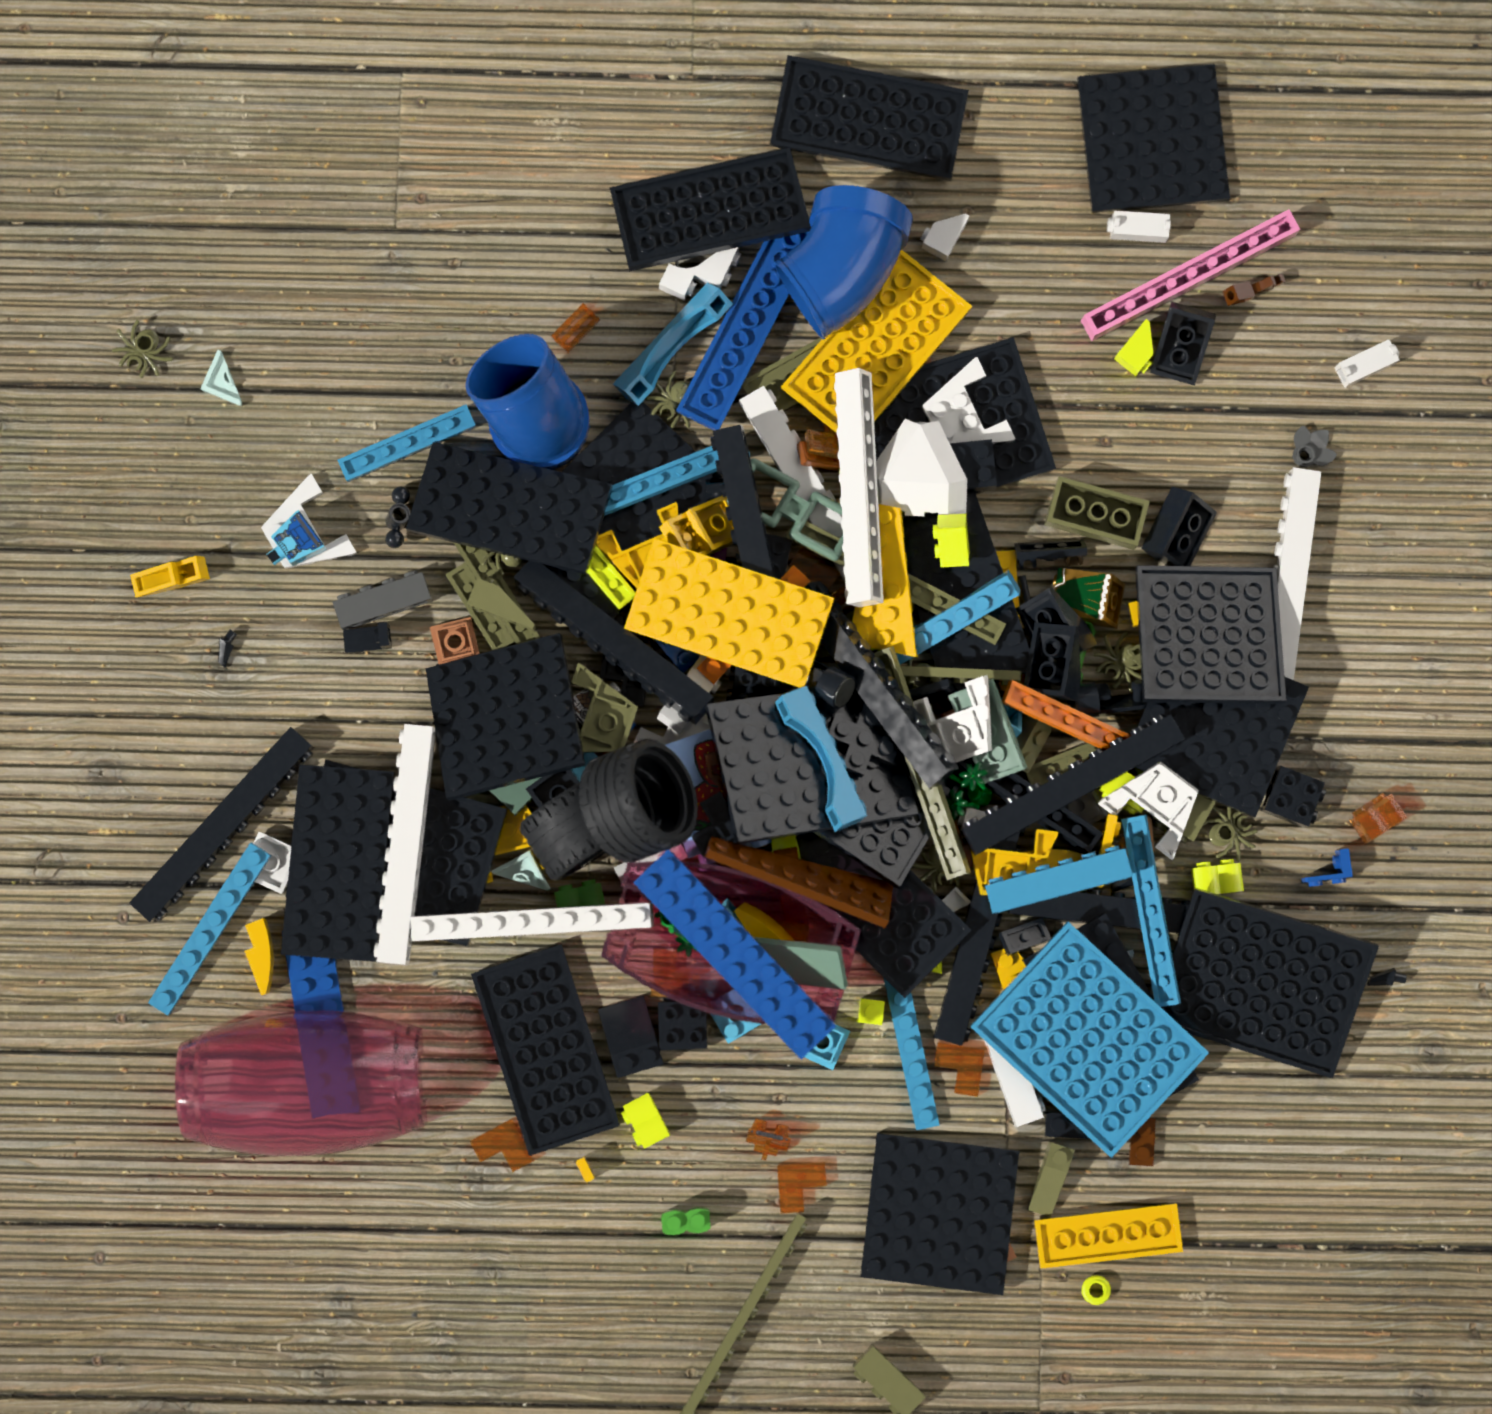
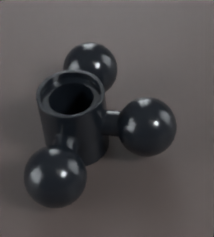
M398 486L392 491V500L396 504L390 508L385 519L386 525L391 529L386 534L385 541L391 548H399L403 544L404 536L400 530L405 527L410 517V510L404 505L410 499V492L404 486ZM392 514L401 515L403 520L398 521L394 519Z

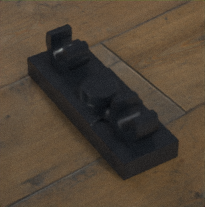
M1084 539L1014 543L1015 555L1020 569H1023L1025 560H1031L1032 568H1036V559L1039 558L1045 561H1055L1058 558H1064L1066 565L1070 566V559L1077 557L1079 565H1082V556L1087 555V546Z

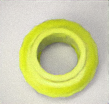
M1093 1275L1083 1282L1081 1292L1083 1298L1088 1303L1100 1305L1109 1299L1111 1287L1106 1278L1100 1275ZM1094 1283H1099L1103 1287V1292L1099 1297H1092L1089 1292L1090 1286Z

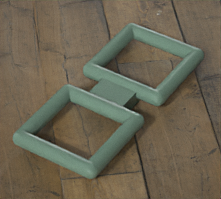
M756 458L751 459L753 473L755 470H758L788 486L772 516L762 512L764 524L774 528L780 519L784 517L794 522L789 532L790 538L833 561L839 560L843 553V534L834 550L804 535L801 533V530L817 503L842 515L841 504L817 491L813 492L807 501L795 495L800 487V483L797 480Z

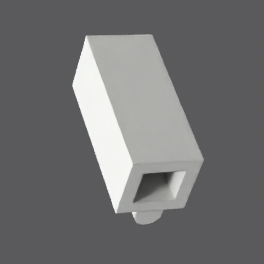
M1114 211L1111 218L1107 220V232H1111L1110 239L1166 243L1169 238L1171 224L1170 214Z
M1386 340L1338 363L1334 368L1344 388L1395 365L1399 361V351L1395 344H1391L1390 340Z

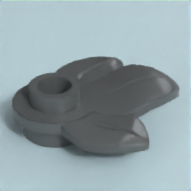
M1301 426L1295 432L1293 440L1296 448L1293 451L1292 457L1298 466L1308 467L1312 464L1325 466L1335 459L1337 454L1333 450L1326 448L1329 440L1328 430H1317L1310 434L1305 426ZM1301 452L1307 454L1308 458L1306 460L1300 457Z

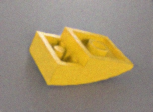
M723 495L690 508L685 513L666 520L659 527L667 543L706 556H710L733 544L731 530H734L732 520L728 521L725 507H728L729 504L727 503V497L724 498Z

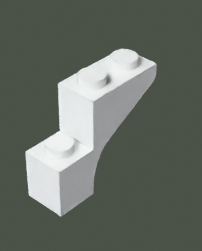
M739 247L716 252L701 264L692 268H680L669 263L659 283V289L684 301L687 295L691 296L695 290L697 283H694V280L704 285L709 283L721 290L722 286L726 287L732 275L729 273L731 266H736L741 257V253L738 252Z

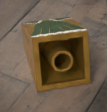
M1058 568V573L1055 574L1053 579V587L1059 596L1084 621L1090 622L1092 625L1117 629L1125 583L1113 574Z

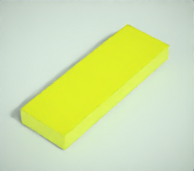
M595 545L587 573L620 611L634 599L636 592Z

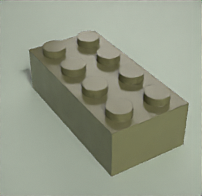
M1059 476L1055 482L1044 525L1135 550L1139 544L1150 501Z

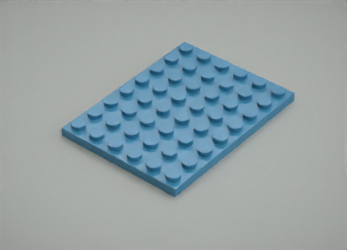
M1068 921L970 1026L1111 1158L1209 1054L1200 1043Z

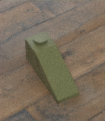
M485 576L483 580L476 579L467 602L468 607L535 632V624L500 586L496 585V580Z
M1048 1142L1028 1206L1029 1211L1051 1217L1067 1176L1074 1149Z

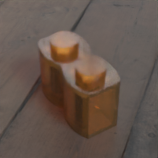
M1381 793L1371 800L1373 804L1368 808H1365L1363 805L1352 812L1354 817L1349 819L1364 844L1374 840L1407 818L1392 793L1386 796L1384 793Z

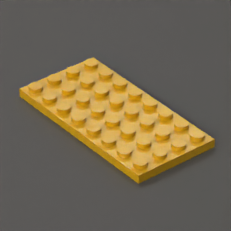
M900 250L889 278L871 303L844 327L831 333L826 339H822L784 382L781 389L836 432L838 423L835 411L837 405L834 389L835 373L861 368L872 373L875 422L972 309V305L907 253Z
M654 538L624 629L802 688L806 686L835 598Z

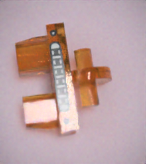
M755 1119L751 1129L749 1128L746 1142L755 1144L754 1151L762 1153L761 1160L766 1161L768 1154L777 1156L778 1150L788 1151L791 1138H788L789 1126L777 1124L775 1133L771 1134L765 1132L767 1126L765 1120Z

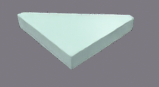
M217 350L200 389L233 404L242 406L243 403L223 353Z
M531 850L492 870L493 874L547 891L551 889Z

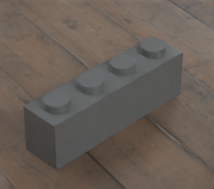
M417 570L404 574L405 578L399 580L390 578L382 581L381 586L373 588V585H369L359 589L360 593L354 595L345 593L337 596V600L333 601V606L341 629H352L433 602L424 574L422 572L418 573Z

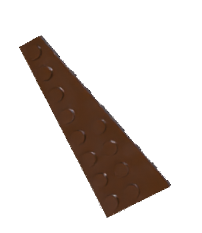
M711 837L706 858L886 928L889 922L893 886L884 880Z

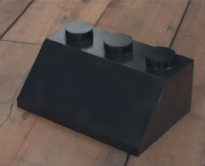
M1171 487L1141 549L1154 559L1168 566H1191L1217 512L1195 493Z

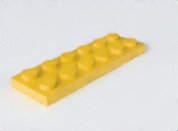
M1176 1203L1034 1220L1039 1266L1041 1269L1183 1252Z

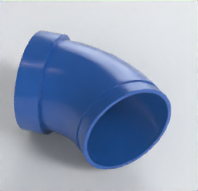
M851 185L830 186L820 190L815 195L809 218L810 231L798 246L788 252L786 256L774 262L776 271L795 304L814 331L823 340L852 321L871 303L889 278L900 250L905 248L908 243L913 216L903 203L885 193Z
M520 334L509 337L488 349L470 369L466 379L467 394L487 420L492 439L499 452L506 459L554 470L566 465L578 455L589 434L590 416L588 406L581 390L570 380L566 371L543 338L534 334ZM531 378L521 388L504 396L515 384Z

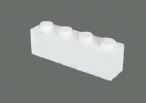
M701 655L686 676L708 693L712 692L715 694L722 682L719 681V678L713 684L697 669L707 658V656ZM731 667L724 673L725 675H729ZM664 706L657 717L659 721L679 735L684 729L688 731L691 728L692 722H685L678 716V712L674 708Z
M984 1040L1014 1126L1019 1127L1044 1118L1042 1112L1046 1111L1042 1098H1037L1034 1089L1036 1088Z

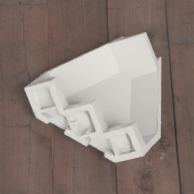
M905 419L876 461L878 504L901 508L906 516H924L925 513H938V515L965 514L967 478L939 421L915 423Z

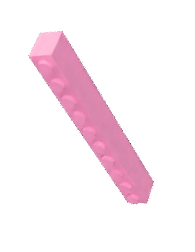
M1288 209L1085 314L1081 322L1091 341L1295 237L1300 228Z

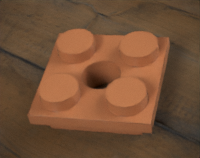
M471 617L430 627L439 665L480 654ZM452 636H459L462 642L458 648H451L448 642Z

